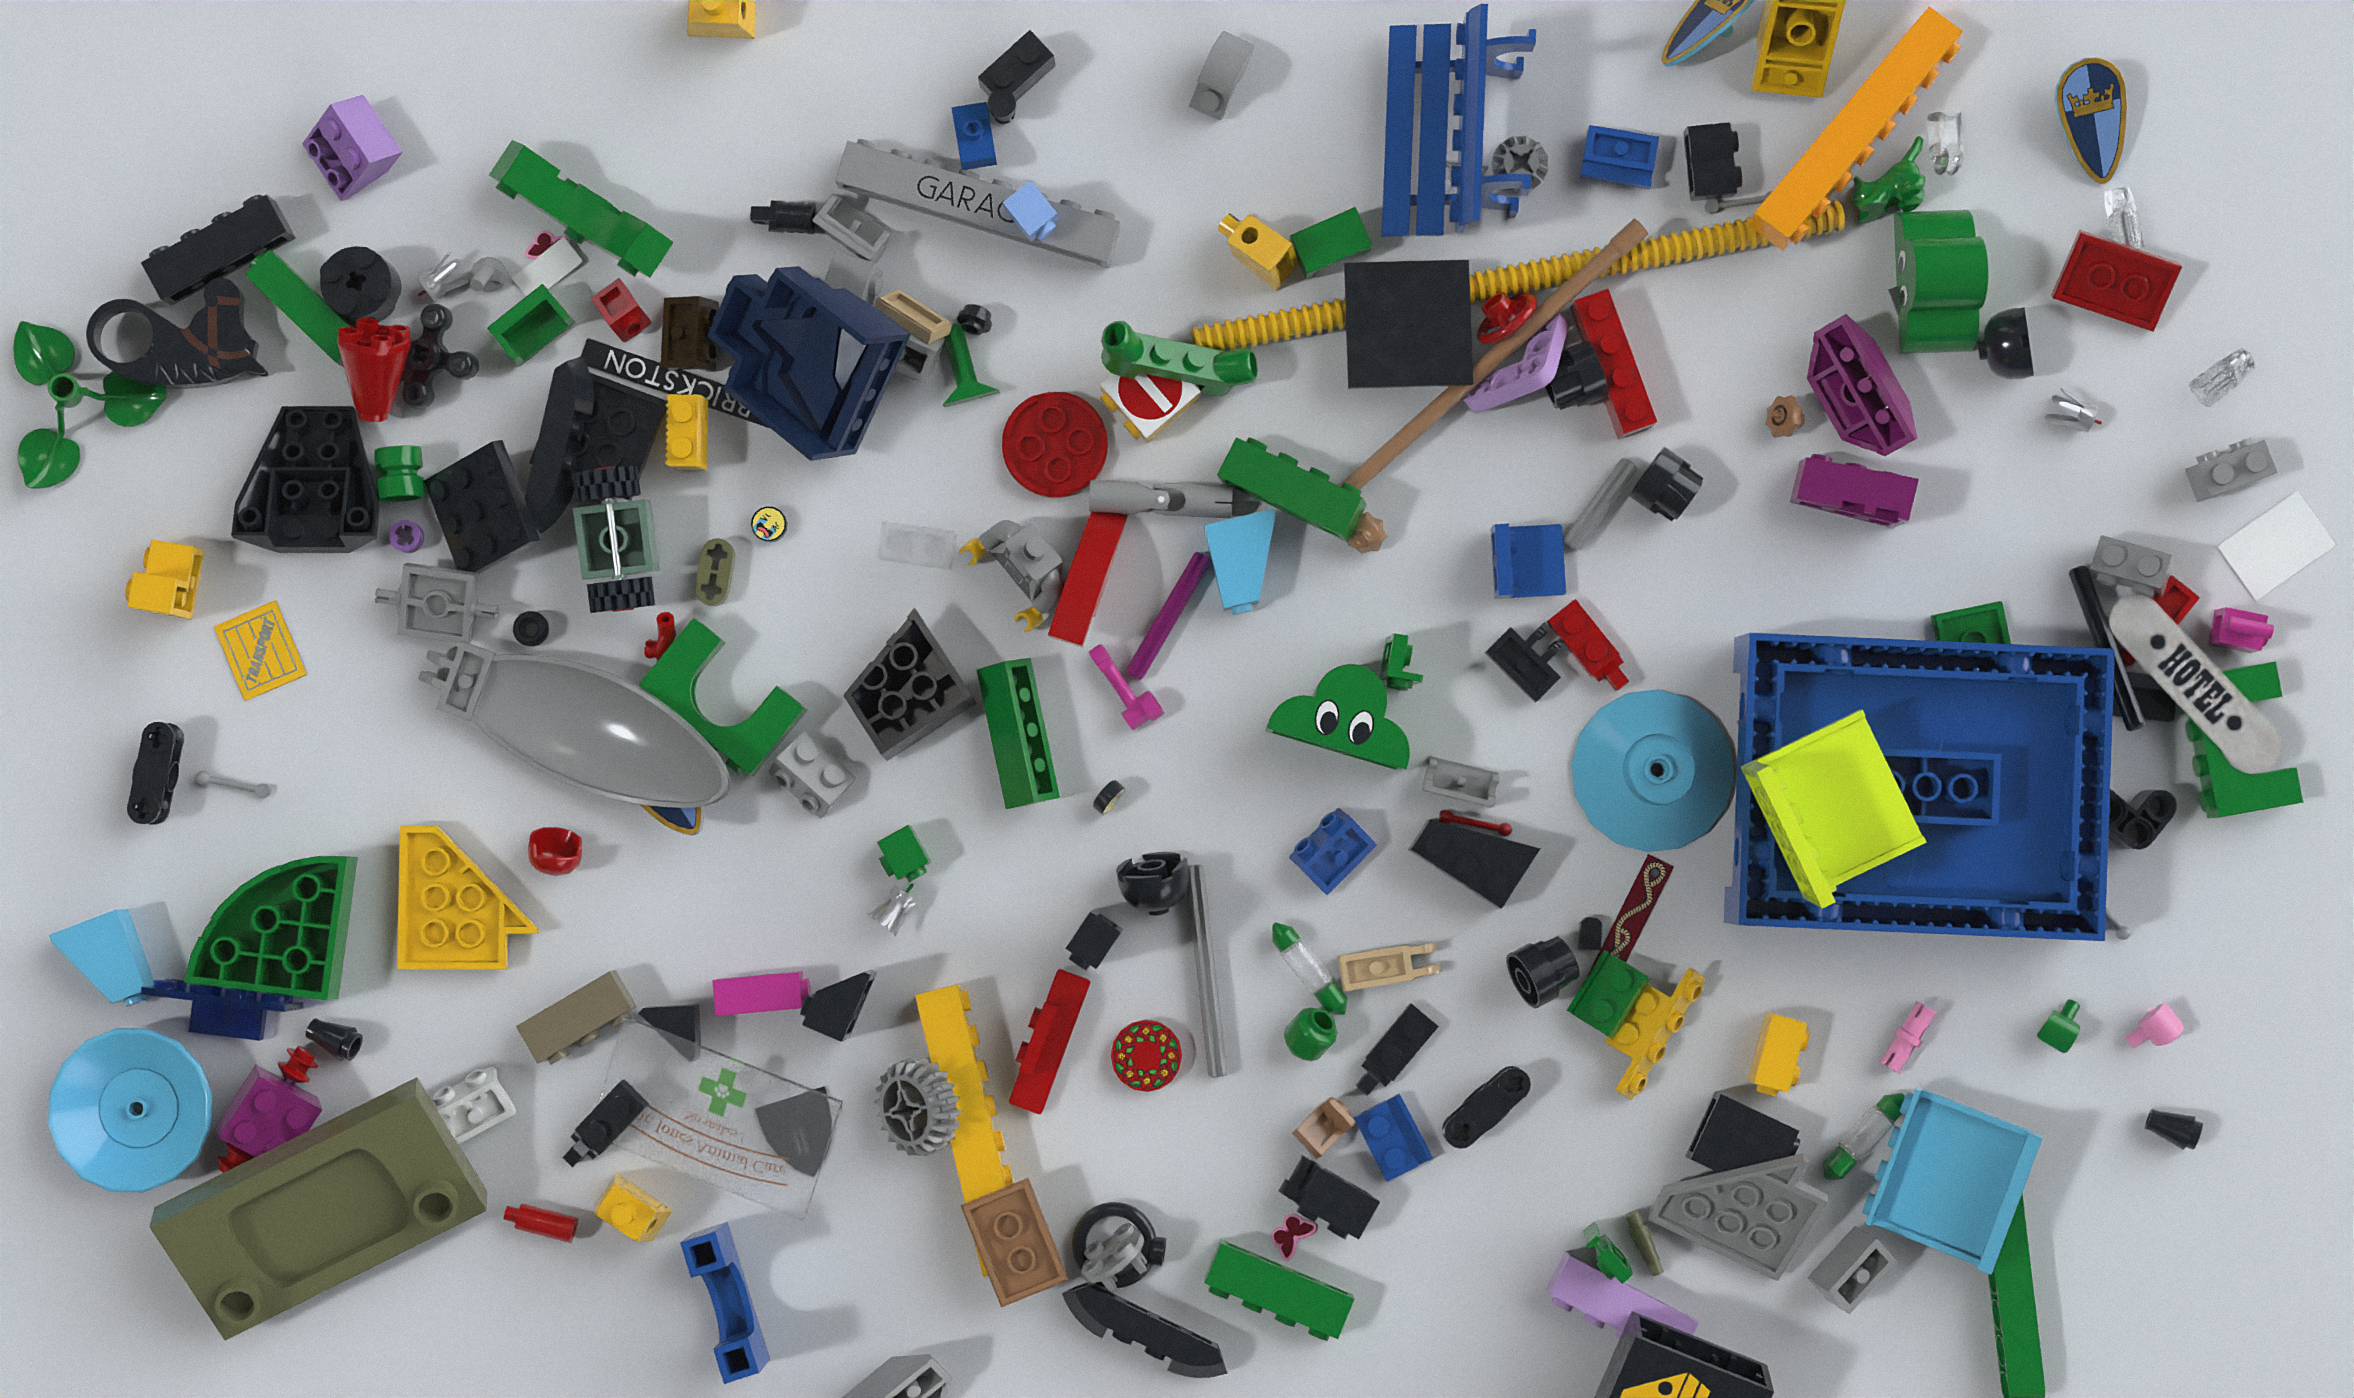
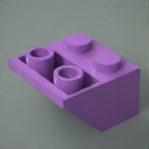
M364 95L330 104L302 143L309 157L313 159L340 201L348 199L387 173L402 154L401 149Z

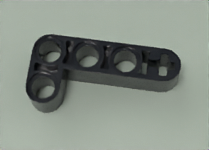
M2110 789L2111 813L2109 815L2108 839L2124 849L2141 850L2147 848L2177 811L2175 797L2166 790H2144L2138 793L2128 804ZM2154 797L2160 803V809L2155 815L2150 810V802ZM2132 824L2136 826L2138 836L2134 842H2131L2127 835L2128 829Z

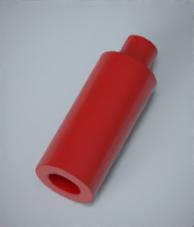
M523 1203L519 1208L507 1206L503 1220L514 1222V1228L517 1230L572 1243L578 1226L577 1217Z

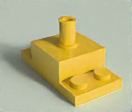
M1765 0L1756 36L1758 55L1751 81L1752 91L1822 98L1846 0Z

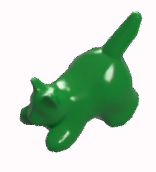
M1921 136L1915 138L1902 160L1893 165L1876 181L1865 182L1858 176L1853 178L1854 188L1852 190L1851 204L1855 208L1858 207L1861 211L1857 217L1860 224L1878 219L1890 206H1898L1903 212L1915 210L1922 203L1925 196L1923 188L1926 179L1925 176L1920 174L1919 167L1914 163V160L1922 150L1924 140Z

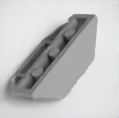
M930 1354L891 1357L842 1398H946L952 1377Z

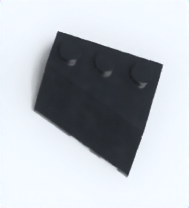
M915 608L907 616V620L900 629L888 639L887 645L878 656L866 666L843 695L879 753L887 761L977 703Z

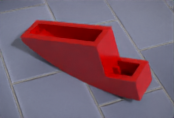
M1091 512L1048 632L1050 638L1083 648L1092 619L1096 616L1128 518L1127 515Z

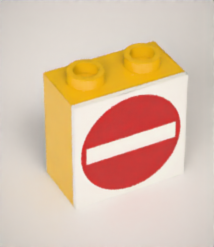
M1139 373L1135 379L1111 374L1100 384V389L1104 393L1100 396L1102 402L1112 413L1119 410L1127 420L1123 423L1126 430L1135 440L1142 437L1146 443L1197 401L1201 394V391L1193 383L1145 373Z

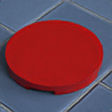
M1047 392L1029 397L1011 413L1002 434V453L1008 471L1016 482L1027 491L1046 498H1064L1083 491L1090 486L1091 480H1096L1108 454V437L1100 415L1084 399L1067 392Z

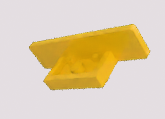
M1690 967L1687 969L1671 997L1647 984L1614 1038L1611 1039L1607 1036L1604 1041L1633 1059L1615 1089L1626 1098L1632 1100L1635 1095L1643 1091L1648 1081V1073L1653 1065L1660 1062L1666 1052V1044L1671 1035L1682 1027L1685 1020L1684 1014L1691 1002H1695L1700 997L1705 978Z

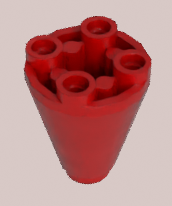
M359 318L356 320L355 326L338 329V347L354 407L358 412V418L366 422H382L388 419V413L392 410L411 347L410 327L405 325H379L377 319Z

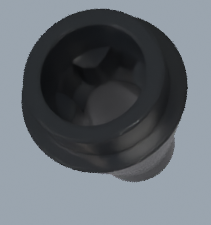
M317 1018L310 1022L305 1034L306 1038L314 1041L339 1061L343 1059L351 1061L354 1059L363 1042L362 1034L357 1033L355 1027L325 1022Z
M2154 1109L2150 1110L2145 1123L2146 1130L2154 1132L2182 1150L2186 1147L2192 1150L2195 1149L2203 1128V1123L2196 1121L2195 1116L2162 1112Z

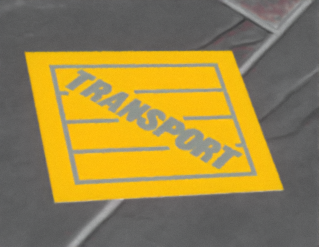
M276 600L214 626L244 701L307 675Z

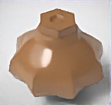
M1792 395L1776 397L1773 404L1767 408L1768 417L1765 423L1770 428L1773 437H1791L1797 428L1800 429L1805 424V415L1802 414L1803 408L1798 405L1796 398Z
M1369 512L1362 514L1348 541V546L1357 549L1361 554L1368 551H1379L1381 543L1388 537L1383 529V520L1374 518Z

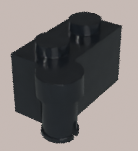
M1031 30L1026 32L978 76L980 88L989 96L987 102L989 112L998 123L1008 124L1010 122L1009 118L1013 120L1017 107L1016 101L1056 66L1053 53Z
M1304 1155L1301 1156L1289 1180L1285 1178L1278 1190L1299 1206L1297 1209L1299 1214L1313 1222H1316L1318 1217L1329 1223L1327 1229L1343 1239H1346L1349 1234L1359 1240L1380 1204V1201L1372 1194L1328 1169L1322 1168L1321 1165L1313 1160H1309Z

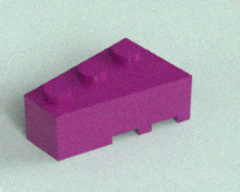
M1811 454V458L1806 457L1799 462L1790 503L1895 528L1909 521L1919 479L1887 471L1867 469L1866 466L1856 463H1846V465L1834 463L1832 458L1828 456Z

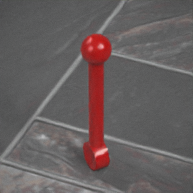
M1448 810L1440 811L1438 820L1442 823L1450 824L1455 822L1499 832L1502 836H1509L1512 832V827L1509 823L1498 825L1453 815Z

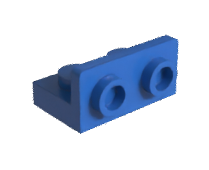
M1337 808L1334 812L1324 816L1319 827L1309 837L1302 839L1295 846L1294 852L1289 856V859L1322 892L1328 895L1377 844L1348 814Z

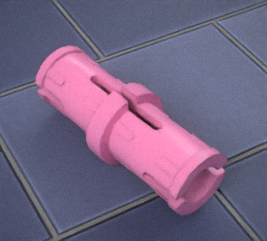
M1916 1001V1005L1903 1026L1896 1028L1894 1033L1897 1036L1884 1057L1879 1061L1899 1074L1915 1047L1919 1048L1923 1043L1920 1039L1937 1014V1012Z

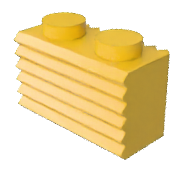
M669 394L666 397L669 401L666 404L669 408L666 413L669 416L666 418L668 424L665 426L668 429L665 433L668 436L665 440L668 443L665 447L668 451L665 454L668 458L665 463L675 470H707L708 399L702 395Z

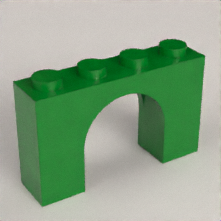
M693 618L639 685L678 713L716 751L720 750L726 755L728 760L725 764L740 776L745 772L754 776L808 709L776 685L757 710L744 722L734 726H718L710 722L701 713L697 705L695 695L696 684L700 674L726 642L699 620Z
M2276 661L2221 671L2249 702L2283 697ZM2187 714L2188 721L2185 723V731L2188 740L2193 742L2195 756L2192 757V767L2195 775L2200 777L2202 791L2199 792V803L2203 812L2207 813V818H2220L2304 803L2297 767L2255 774L2242 772L2234 768L2225 759L2221 749Z

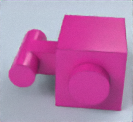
M2228 607L2214 610L2208 645L2247 653L2262 651V647L2267 644L2273 635L2274 626L2267 624V615Z

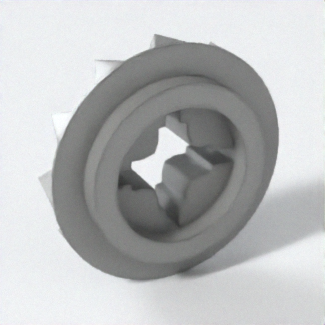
M1528 135L1523 137L1512 136L1500 143L1495 150L1492 158V171L1494 175L1511 174L1510 172L1515 163L1512 155L1521 158L1529 153L1530 156L1526 163L1529 171L1520 168L1512 174H1531L1530 190L1541 184L1547 174L1548 154L1545 153L1540 142L1534 141ZM1520 188L1508 189L1513 192H1520Z

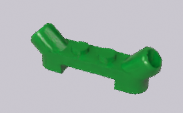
M1125 321L1110 323L1102 333V363L1109 372L1117 376L1135 379L1139 373L1150 374L1197 384L1201 393L1213 396L1226 395L1234 386L1253 383L1257 377L1258 367L1255 354L1246 347L1230 351H1220L1134 332Z

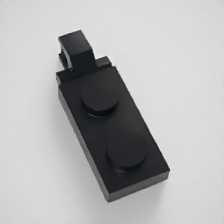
M1410 1003L1365 1056L1366 1060L1362 1063L1361 1067L1367 1072L1356 1084L1357 1088L1368 1096L1379 1082L1386 1087L1391 1080L1394 1081L1439 1026Z
M625 1079L621 1080L577 1126L575 1132L571 1135L576 1144L562 1158L572 1168L578 1162H581L587 1154L592 1159H595L608 1149L649 1103Z

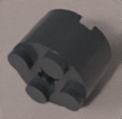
M347 247L333 254L320 268L322 295L327 304L345 318L354 322L359 318H374L380 322L391 315L396 308L395 305L402 290L400 277L396 269L375 251L367 247ZM364 280L365 282L362 283L363 290L357 291L356 288L359 286V282Z

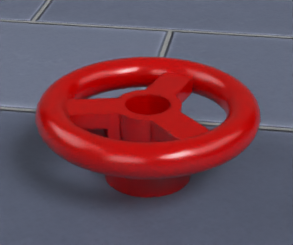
M1499 292L1489 298L1481 308L1486 318L1477 330L1478 341L1485 345L1493 344L1517 331L1533 314L1537 305L1536 297L1530 293H1522L1508 298L1504 292ZM1500 327L1499 330L1487 334L1490 329Z

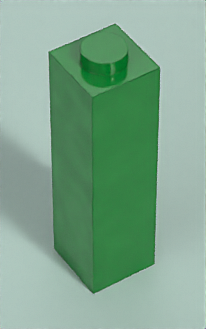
M269 250L266 254L261 253L256 256L250 263V270L245 276L334 362L344 368L338 347L337 333L339 328L352 325L334 311L325 299L276 253Z

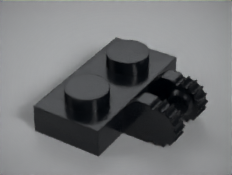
M1545 622L1525 641L1510 627L1485 652L1534 703L1561 678L1547 662L1565 645V642L1561 638L1555 640L1548 646L1547 651L1541 657L1531 648L1537 640H1541L1547 634V630L1550 627Z

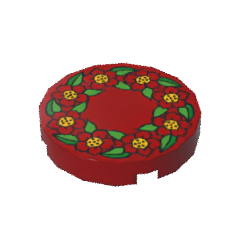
M1147 1019L1132 1022L1122 1029L1113 1042L1111 1052L1113 1070L1121 1082L1134 1090L1145 1092L1158 1090L1169 1084L1180 1070L1182 1060L1180 1042L1173 1031L1161 1022Z

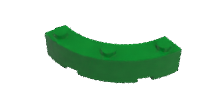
M514 140L510 142L489 176L499 182L495 187L513 200L518 195L566 227L564 234L575 242L582 245L584 240L619 260L617 266L633 277L640 272L651 278L674 243L648 223L624 210L620 212L613 204L584 185L577 184L569 178L563 181L557 177L561 170L525 145Z

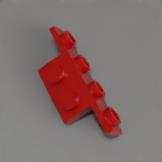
M1063 969L1057 970L1042 1009L1035 1007L1028 1027L1034 1029L1030 1042L1022 1041L1015 1059L1016 1062L1021 1063L1009 1098L1010 1104L1036 1114H1042L1091 983L1089 979Z

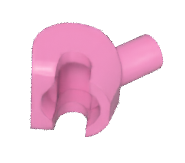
M2163 1003L2155 1009L2151 1007L2138 1023L2140 1027L2125 1037L2133 1048L2148 1039L2154 1045L2161 1046L2174 1041L2180 1036L2184 1027L2168 1004Z

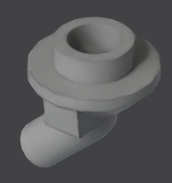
M494 257L481 258L473 264L470 286L475 291L494 292L499 290L507 279L506 267L500 260Z

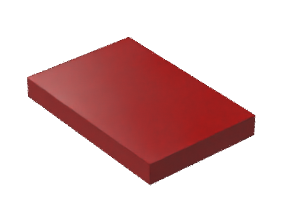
M2079 230L2051 296L2053 299L2154 332L2183 266L2181 263Z

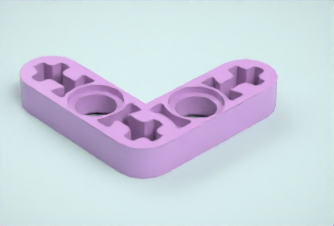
M1559 311L1528 339L1523 361L1490 373L1462 398L1472 412H1482L1537 391L1553 380L1557 372L1569 322Z

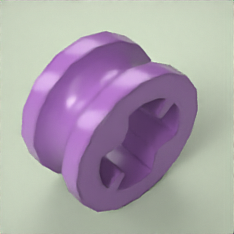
M400 520L391 527L389 541L395 549L404 553H413L422 547L424 532L418 524L409 520ZM408 527H411L413 529L411 535L415 539L411 544L405 542V546H402V537L399 536V533L402 529L408 531Z

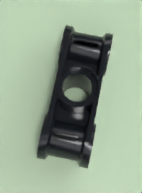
M153 722L148 724L143 730L138 758L133 768V782L127 804L129 817L138 824H160L168 818L184 744L183 731L175 724ZM159 734L168 736L167 743L158 741ZM144 805L153 806V813L144 811Z
M1507 1066L1495 1074L1488 1082L1477 1088L1443 1122L1442 1135L1445 1140L1455 1148H1467L1486 1131L1497 1125L1529 1093L1531 1082L1527 1073L1518 1067ZM1507 1076L1521 1077L1517 1082L1520 1086L1519 1090L1514 1091L1511 1088L1507 1091L1505 1090L1508 1086ZM1458 1123L1460 1126L1465 1123L1467 1124L1464 1129L1467 1134L1465 1138L1461 1139L1458 1136L1453 1139L1451 1138L1454 1134L1453 1124Z

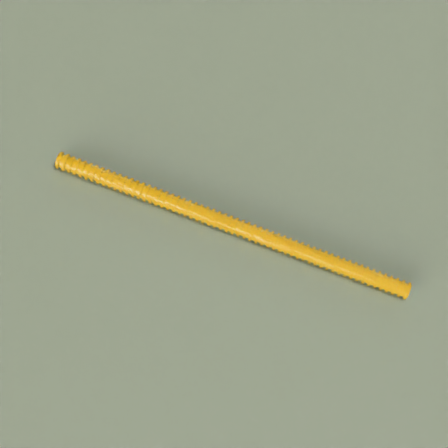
M1833 200L1819 219L1813 216L1806 225L1809 227V230L1804 238H1810L1812 233L1815 236H1820L1823 231L1826 234H1831L1833 229L1837 232L1843 231L1845 214L1838 200ZM1746 217L1744 222L1736 219L1734 224L1726 221L1723 223V226L1716 223L1713 224L1712 228L1705 225L1699 231L1696 227L1692 228L1688 233L1686 230H1681L1678 235L1675 232H1670L1668 237L1660 234L1658 239L1650 236L1647 238V241H1640L1626 255L1616 260L1598 278H1604L1605 274H1609L1612 277L1616 275V272H1620L1621 275L1626 274L1629 269L1631 272H1637V269L1640 267L1642 270H1647L1650 265L1653 268H1658L1660 263L1668 266L1670 261L1678 264L1681 262V259L1688 262L1691 261L1692 257L1699 260L1702 259L1703 255H1706L1708 258L1712 257L1714 253L1723 255L1726 250L1729 253H1734L1736 248L1744 251L1746 246H1749L1751 249H1755L1757 244L1765 247L1770 241L1749 226L1752 220L1751 217ZM1594 247L1592 252L1584 249L1582 254L1573 251L1571 256L1563 253L1561 258L1553 255L1550 257V260H1546L1543 257L1536 263L1534 260H1529L1526 265L1523 262H1518L1515 267L1512 264H1507L1505 269L1497 266L1495 271L1487 268L1485 273L1477 270L1474 272V275H1470V303L1474 304L1477 299L1480 302H1485L1487 297L1491 298L1499 292H1504L1506 295L1511 293L1513 296H1516L1518 291L1528 293L1529 289H1533L1536 292L1540 290V287L1550 289L1553 284L1556 287H1561L1563 282L1570 279L1598 254L1601 249ZM1345 297L1342 301L1334 298L1332 303L1324 300L1322 305H1317L1314 302L1311 305L1312 307H1307L1304 304L1301 305V309L1297 310L1294 306L1290 307V311L1286 312L1284 309H1279V313L1276 314L1273 311H1268L1266 316L1258 313L1256 318L1248 315L1246 320H1241L1240 317H1237L1236 322H1230L1227 319L1225 324H1219L1217 321L1214 322V326L1210 327L1208 324H1203V328L1200 329L1197 326H1192L1193 345L1225 351L1224 349L1228 348L1235 350V347L1238 346L1245 348L1248 344L1256 347L1258 342L1266 345L1268 340H1273L1274 343H1277L1279 338H1284L1287 341L1290 340V336L1294 335L1297 339L1304 333L1306 336H1311L1314 331L1317 334H1322L1324 329H1327L1328 332H1333L1334 327L1343 330L1346 325Z

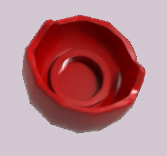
M543 827L534 830L530 834L527 850L529 862L537 871L551 876L570 874L581 862L582 838L570 830L559 827Z

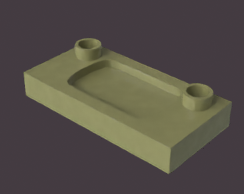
M416 1077L154 1207L149 1228L226 1341L487 1211V1190L421 1082Z

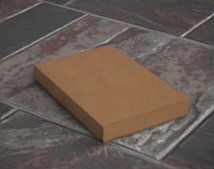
M1029 1177L961 1205L1001 1308L1069 1280Z

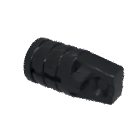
M771 200L770 207L751 206L750 220L754 224L769 225V232L784 233L785 231L788 233L798 232L813 235L816 227L812 220L817 215L816 205L814 202L806 204L804 202L794 203Z

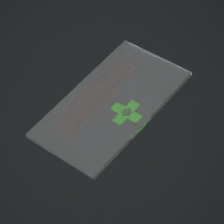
M625 1016L621 1021V1028L597 1105L623 1079L649 1105L611 1145L803 1221L808 1215L807 1211L839 1112L842 1110L843 1101Z

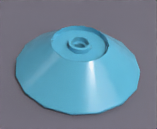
M1659 689L1626 693L1601 707L1581 731L1571 764L1575 796L1590 823L1616 844L1644 852L1679 849L1706 834L1726 809L1734 781L1731 746L1716 719L1690 698ZM1654 763L1662 766L1663 772L1659 777L1651 773V766Z
M116 1028L86 1040L62 1063L49 1092L48 1126L59 1156L81 1179L110 1192L144 1193L174 1181L199 1157L212 1128L213 1095L201 1064L179 1041L152 1029ZM136 1102H140L143 1105V1112L140 1115L134 1111Z

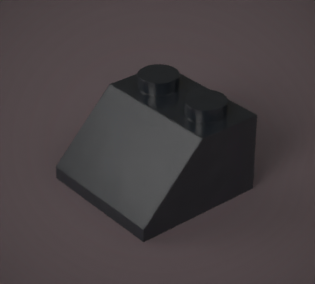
M868 970L820 989L815 994L808 995L800 1011V1015L805 1017L802 1025L840 1042L849 1039L877 972Z

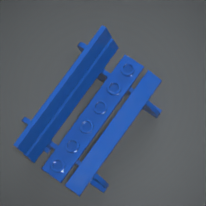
M1481 3L1470 9L1469 12H1466L1463 23H1457L1456 45H1462V58L1450 60L1451 23L1424 24L1422 61H1416L1417 25H1392L1389 27L1381 237L1409 236L1410 206H1417L1416 236L1444 235L1445 205H1450L1449 222H1456L1455 233H1463L1466 225L1479 221L1481 208L1508 210V218L1516 217L1519 209V197L1500 196L1492 192L1501 189L1520 188V196H1527L1531 189V174H1499L1482 177L1485 75L1520 79L1524 71V57H1517L1514 63L1503 62L1496 59V57L1511 52H1532L1536 45V29H1529L1526 36L1487 39L1488 4ZM1455 72V80H1461L1460 94L1454 95L1453 115L1460 116L1459 129H1453L1452 151H1458V165H1452L1451 187H1457V194H1445L1450 73ZM1422 73L1417 194H1411L1415 74Z

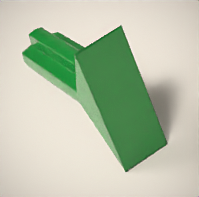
M952 323L950 334L944 336L957 385L954 392L943 403L944 408L1000 393L998 389L977 381L961 323Z

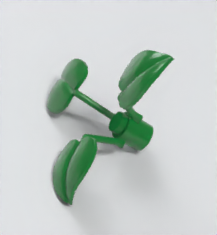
M21 321L15 334L13 346L16 368L23 379L35 386H41L49 382L48 392L57 403L55 410L57 411L58 423L57 435L49 429L40 428L29 432L20 442L17 455L25 486L30 489L52 487L69 478L77 469L80 462V448L73 440L63 438L65 435V408L77 406L83 396H88L99 401H105L104 412L113 423L122 427H135L143 424L153 416L167 398L166 390L135 383L113 371L103 379L105 394H99L89 390L87 387H81L74 377L62 373L67 371L74 362L75 350L71 340L61 331L54 328Z

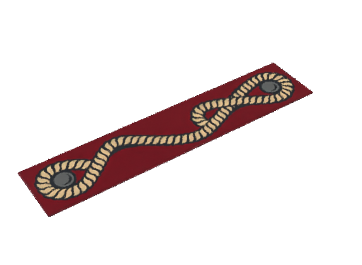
M1649 854L1647 855L1589 973L1604 950L1625 963L1627 962L1673 866Z

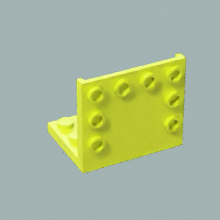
M1861 709L1741 766L1742 772L1803 898L1822 909L1836 902L1832 895V892L1837 891L1836 885L1927 843L1865 718V713Z

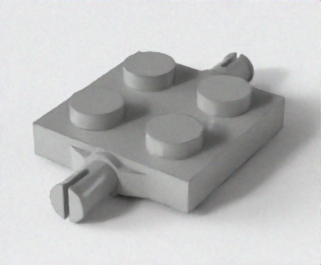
M406 563L403 565L402 583L398 591L377 588L375 596H377L375 603L396 605L399 616L397 635L460 643L461 641L470 643L472 641L473 623L476 617L497 620L499 614L497 612L499 605L478 603L476 595L477 572Z

